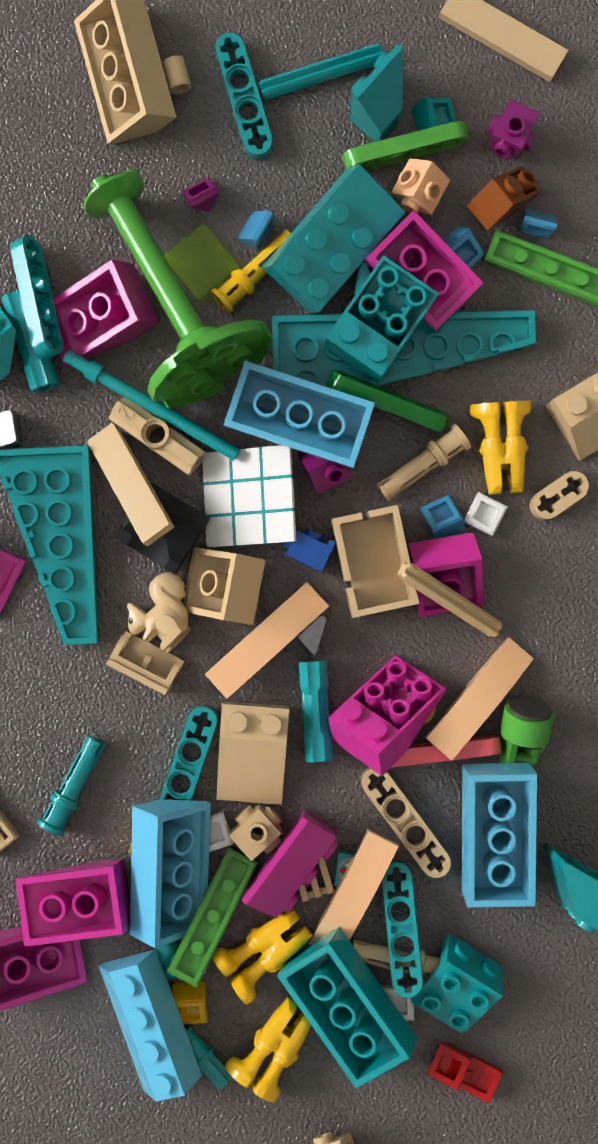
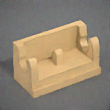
M126 631L117 642L106 665L166 695L169 693L185 661L171 653L163 652L152 643L145 642L142 638Z

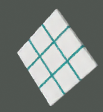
M277 445L240 449L234 461L219 452H208L205 454L202 460L205 515L210 518L206 525L207 548L296 541L292 448Z

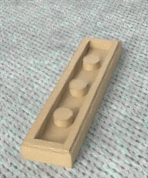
M447 0L439 14V19L548 82H551L568 52V49L483 0Z
M113 422L90 438L87 443L141 542L146 546L151 545L173 529L174 525L119 427Z

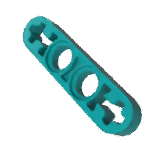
M225 33L216 41V56L243 148L251 159L263 160L270 155L273 145L272 135L242 38L235 33ZM227 45H232V48L235 49L237 64L232 66L229 54L226 52ZM236 74H243L248 78L249 82L246 87L237 89L231 85V78ZM245 105H253L257 108L258 113L255 118L246 120L240 116V109ZM256 127L259 139L264 141L263 148L258 150L255 145H251L253 144L251 129Z
M25 235L11 243V255L31 346L39 358L48 360L63 351V341L42 248L34 237Z
M201 705L190 712L160 799L173 800L172 798H166L168 793L176 799L192 800L218 723L217 713L213 708ZM202 712L208 713L207 719L212 721L211 726L206 725L201 733V736L208 737L206 742L199 737L187 736L189 730L195 734L198 722L194 720V716H200ZM187 743H196L201 748V756L198 760L189 761L184 757L183 747ZM178 774L188 776L191 782L190 788L185 792L176 791L172 785L174 776Z
M400 862L390 863L382 879L391 977L396 993L404 998H411L421 991L424 981L413 876L411 870L406 865ZM394 868H399L400 873L406 874V880L401 881V892L409 890V898L397 896L389 899L390 891L396 893L395 883L388 880V875L394 873ZM405 902L409 906L410 916L406 921L398 922L392 917L391 909L395 903ZM402 936L409 937L414 944L412 954L407 957L400 956L395 950V942ZM416 959L417 967L409 966L410 976L417 978L418 982L412 986L411 992H407L405 986H399L398 982L399 979L404 977V966L397 969L396 961L408 962Z

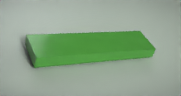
M496 229L483 263L598 307V268Z
M231 848L227 849L166 971L167 973L197 988L258 862L251 861L248 857Z

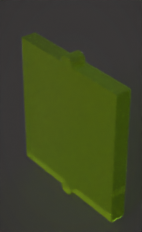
M205 223L187 237L182 236L180 242L164 255L169 266L198 301L208 295L213 288H219L231 276L230 273L233 270L240 269L237 262Z

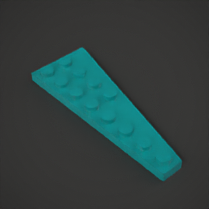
M535 310L454 312L436 331L422 320L383 379L377 384L324 347L326 336L342 314L272 316V338L274 340L272 343L273 370L327 387L326 384L333 369L383 387L524 349L536 344Z

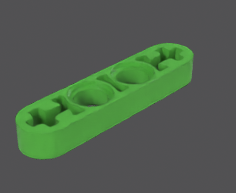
M455 121L360 145L347 150L342 156L346 169L360 164L368 171L407 161L409 158L415 159L454 149L466 144L470 138L466 122Z

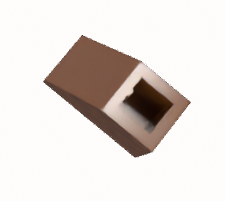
M520 166L493 178L467 206L488 231L502 224L535 198L541 192V189L537 186L534 175Z

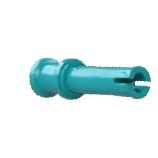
M87 735L59 790L52 792L50 796L52 801L44 816L39 817L37 820V824L41 828L58 836L64 835V826L72 811H76L79 806L77 799L103 749L106 747L104 742Z

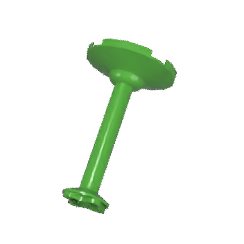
M129 169L113 176L100 175L96 177L91 183L92 190L84 200V210L93 218L112 217L181 339L176 347V352L166 359L150 378L147 390L155 404L158 403L157 401H163L167 408L174 409L195 404L226 389L222 381L241 370L244 361L258 365L269 353L274 340L265 323L249 319L232 322L219 328L204 326L134 205V202L144 190V181L137 169Z

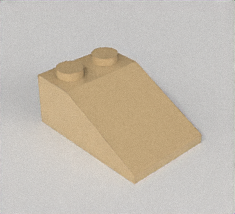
M224 701L222 703L216 800L282 805L290 706Z

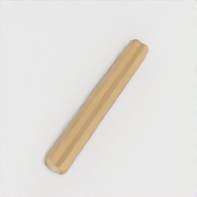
M404 562L397 572L399 579L487 636L496 637L499 634V630L502 628L501 621L413 563Z

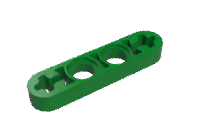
M332 370L326 384L331 389L374 402V407L439 432L444 431L450 417L438 409L339 370Z

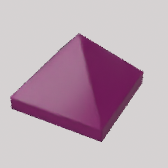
M207 178L182 191L181 194L191 208L209 212L220 192L213 181Z

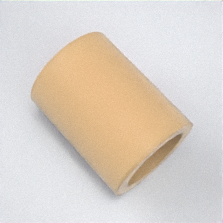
M177 55L166 58L162 62L170 94L178 95L189 91L192 86L184 57Z

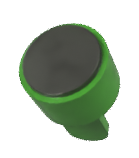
M527 696L514 697L505 703L500 725V734L503 738L499 763H530L531 766L537 764L539 756L549 742L555 718L553 709L547 703ZM518 746L526 747L525 751H517Z

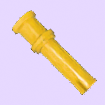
M285 229L279 237L262 250L242 270H233L230 273L231 277L218 289L213 288L210 291L213 299L226 313L230 314L237 302L246 294L251 295L254 292V285L267 274L259 265L273 254L291 234L288 230ZM234 288H237L232 294L227 296Z

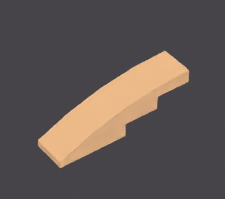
M306 582L207 671L205 676L226 699L229 698L325 611L329 605Z
M508 637L468 682L463 692L445 711L446 714L425 738L452 761L503 700L534 658Z
M367 829L355 856H352L339 885L335 887L334 893L313 932L309 945L338 927L341 928L348 940H350L399 847L397 843Z

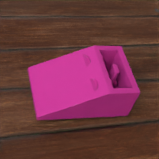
M394 655L328 718L332 740L380 776H383L406 753L446 692V688Z

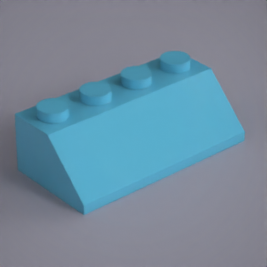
M244 361L224 426L354 468L375 403Z
M158 799L132 806L130 935L153 948L184 937L208 889L210 802Z
M154 949L100 964L101 975L144 1092L156 1102L185 1096L202 1077L164 969L159 961L157 950Z

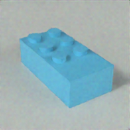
M530 763L462 764V894L467 907L535 906L537 773Z

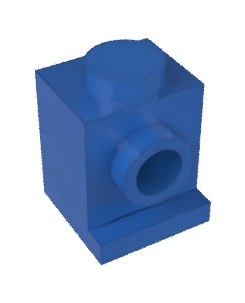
M306 528L304 534L296 531V541L284 542L283 547L288 549L285 554L287 557L321 573L336 542L330 539L326 545L322 543L323 536Z

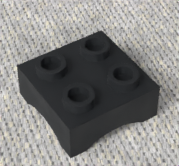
M151 483L174 528L151 545L146 546L141 542L129 520L117 537V540L169 572L177 574L210 521V518L154 483Z

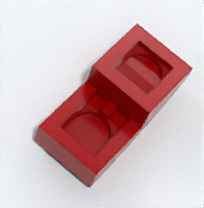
M441 1042L427 1074L455 1090L461 1088L489 1104L503 1074V1069L471 1053Z

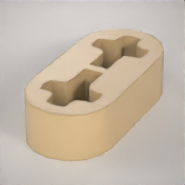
M570 471L557 478L531 498V513L540 520L556 517L587 494L589 482L586 476L578 471ZM568 478L570 481L577 480L580 485L576 488L578 491L577 495L575 492H570L563 496L560 492L568 486ZM555 495L557 501L550 505L552 512L549 513L547 510L541 512L538 509V506L541 504L539 498L542 496L546 500Z

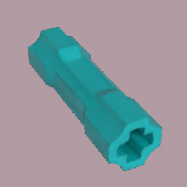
M19 290L5 294L1 300L7 317L16 329L15 338L24 362V371L31 391L33 393H42L58 387L60 384L51 359L43 360L39 358L31 346Z
M327 660L299 662V674L303 700L305 762L333 760V749L328 719Z

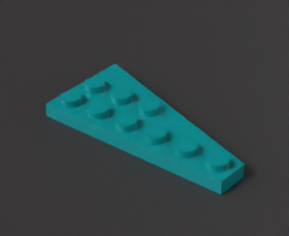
M90 446L0 450V479L13 507L12 511L30 558L33 559L40 584L44 588L51 606L50 610L63 644L99 643Z

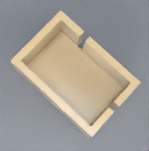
M398 505L368 511L366 513L367 520L362 521V512L331 520L343 581L351 582V587L345 589L351 618L419 604L416 589L399 579L397 575L404 562L410 563Z

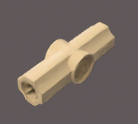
M123 397L118 400L111 410L109 420L188 476L196 471L206 454L205 451L141 406ZM158 428L164 429V439L159 443H151V432Z

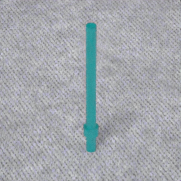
M68 350L64 355L63 361L84 373V378L95 384L100 382L234 461L240 452L239 448L174 410L167 408L162 403L158 402L155 404L150 396L105 371L106 367L95 360L90 362L71 350Z

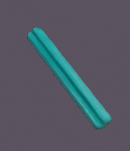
M374 44L263 79L259 82L261 96L264 100H268L373 67L378 57L383 53V49L380 44Z

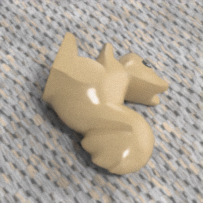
M163 572L151 581L149 594L156 605L148 613L135 604H127L130 633L139 635L146 631L142 640L148 643L158 636L162 640L160 649L168 653L190 631L188 612L181 602L186 596L185 584L179 575Z

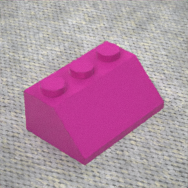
M305 808L285 838H283L249 884L241 901L276 919L282 911L288 914L299 898L295 895L302 884L308 887L319 871L315 868L322 857L328 860L337 848L338 843L334 841L337 837V831Z

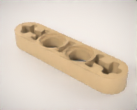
M370 767L367 768L361 777V785L367 796L421 869L432 878L445 876L451 867V859L444 847L388 772L383 775L385 778L381 781L387 792H389L391 787L395 789V792L386 795L380 803L377 801V798L382 797V794L377 787L369 788L367 785L371 782L369 778L371 774L374 773L377 777L380 775ZM398 799L405 804V811L401 816L392 817L387 813L386 807L391 800ZM413 826H419L425 831L424 839L418 844L410 843L406 839L408 829ZM431 841L435 843L429 846L432 853L436 857L443 856L440 860L442 866L439 869L435 866L427 867L430 860L424 851L420 855L416 853L425 849Z

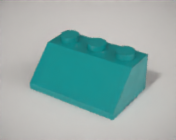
M545 842L542 849L554 893L562 901L560 906L568 911L567 914L576 920L575 923L578 926L594 934L596 929L598 930V872Z

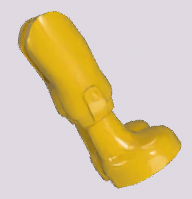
M531 401L503 402V414L506 420L507 432L504 443L500 437L499 427L500 402L470 405V415L481 420L485 430L486 438L482 440L479 452L483 456L484 473L489 495L501 494L502 492L501 469H508L507 479L510 493H523L525 452L528 450V445L525 438L521 436V425L524 417L531 412Z
M293 908L288 914L284 912L277 919L273 918L259 928H252L246 937V943L229 950L221 947L217 948L212 956L213 961L225 977H229L253 954L262 953L253 964L230 978L233 989L246 1005L253 1002L256 998L255 985L258 979L266 971L272 973L281 970L284 963L297 953L313 936L308 928L303 926L283 940L281 934L289 930L300 918Z
M289 997L273 1012L262 1029L256 1031L254 1037L255 1048L244 1059L231 1057L225 1064L227 1072L242 1086L249 1088L266 1056L274 1052L266 1070L258 1075L252 1084L253 1092L271 1103H275L280 1096L281 1090L278 1086V1081L283 1068H287L294 1061H297V1053L312 1026L302 1011L292 1026L287 1025L297 1008L296 1002Z

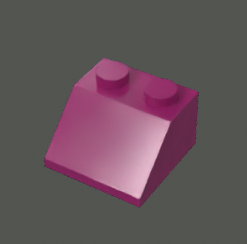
M474 533L408 543L410 563H413L473 604L483 607L482 557ZM416 590L419 604H416L419 617L450 612Z

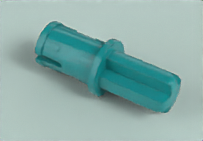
M189 1026L185 1030L199 1068L216 1088L221 1090L231 1081L232 1076L225 1069V1065L213 1053L215 1049L213 1047L208 1048L192 1030L193 1028Z

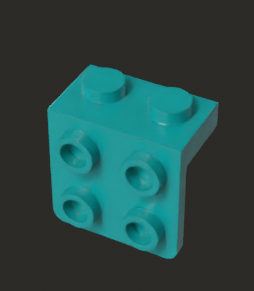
M449 934L441 944L440 965L423 981L421 991L416 996L411 997V1002L456 1031L464 1033L503 997L504 968L495 960L487 958L473 949L468 943L460 941Z

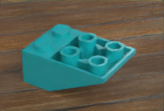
M383 255L326 336L324 347L379 384L439 293Z

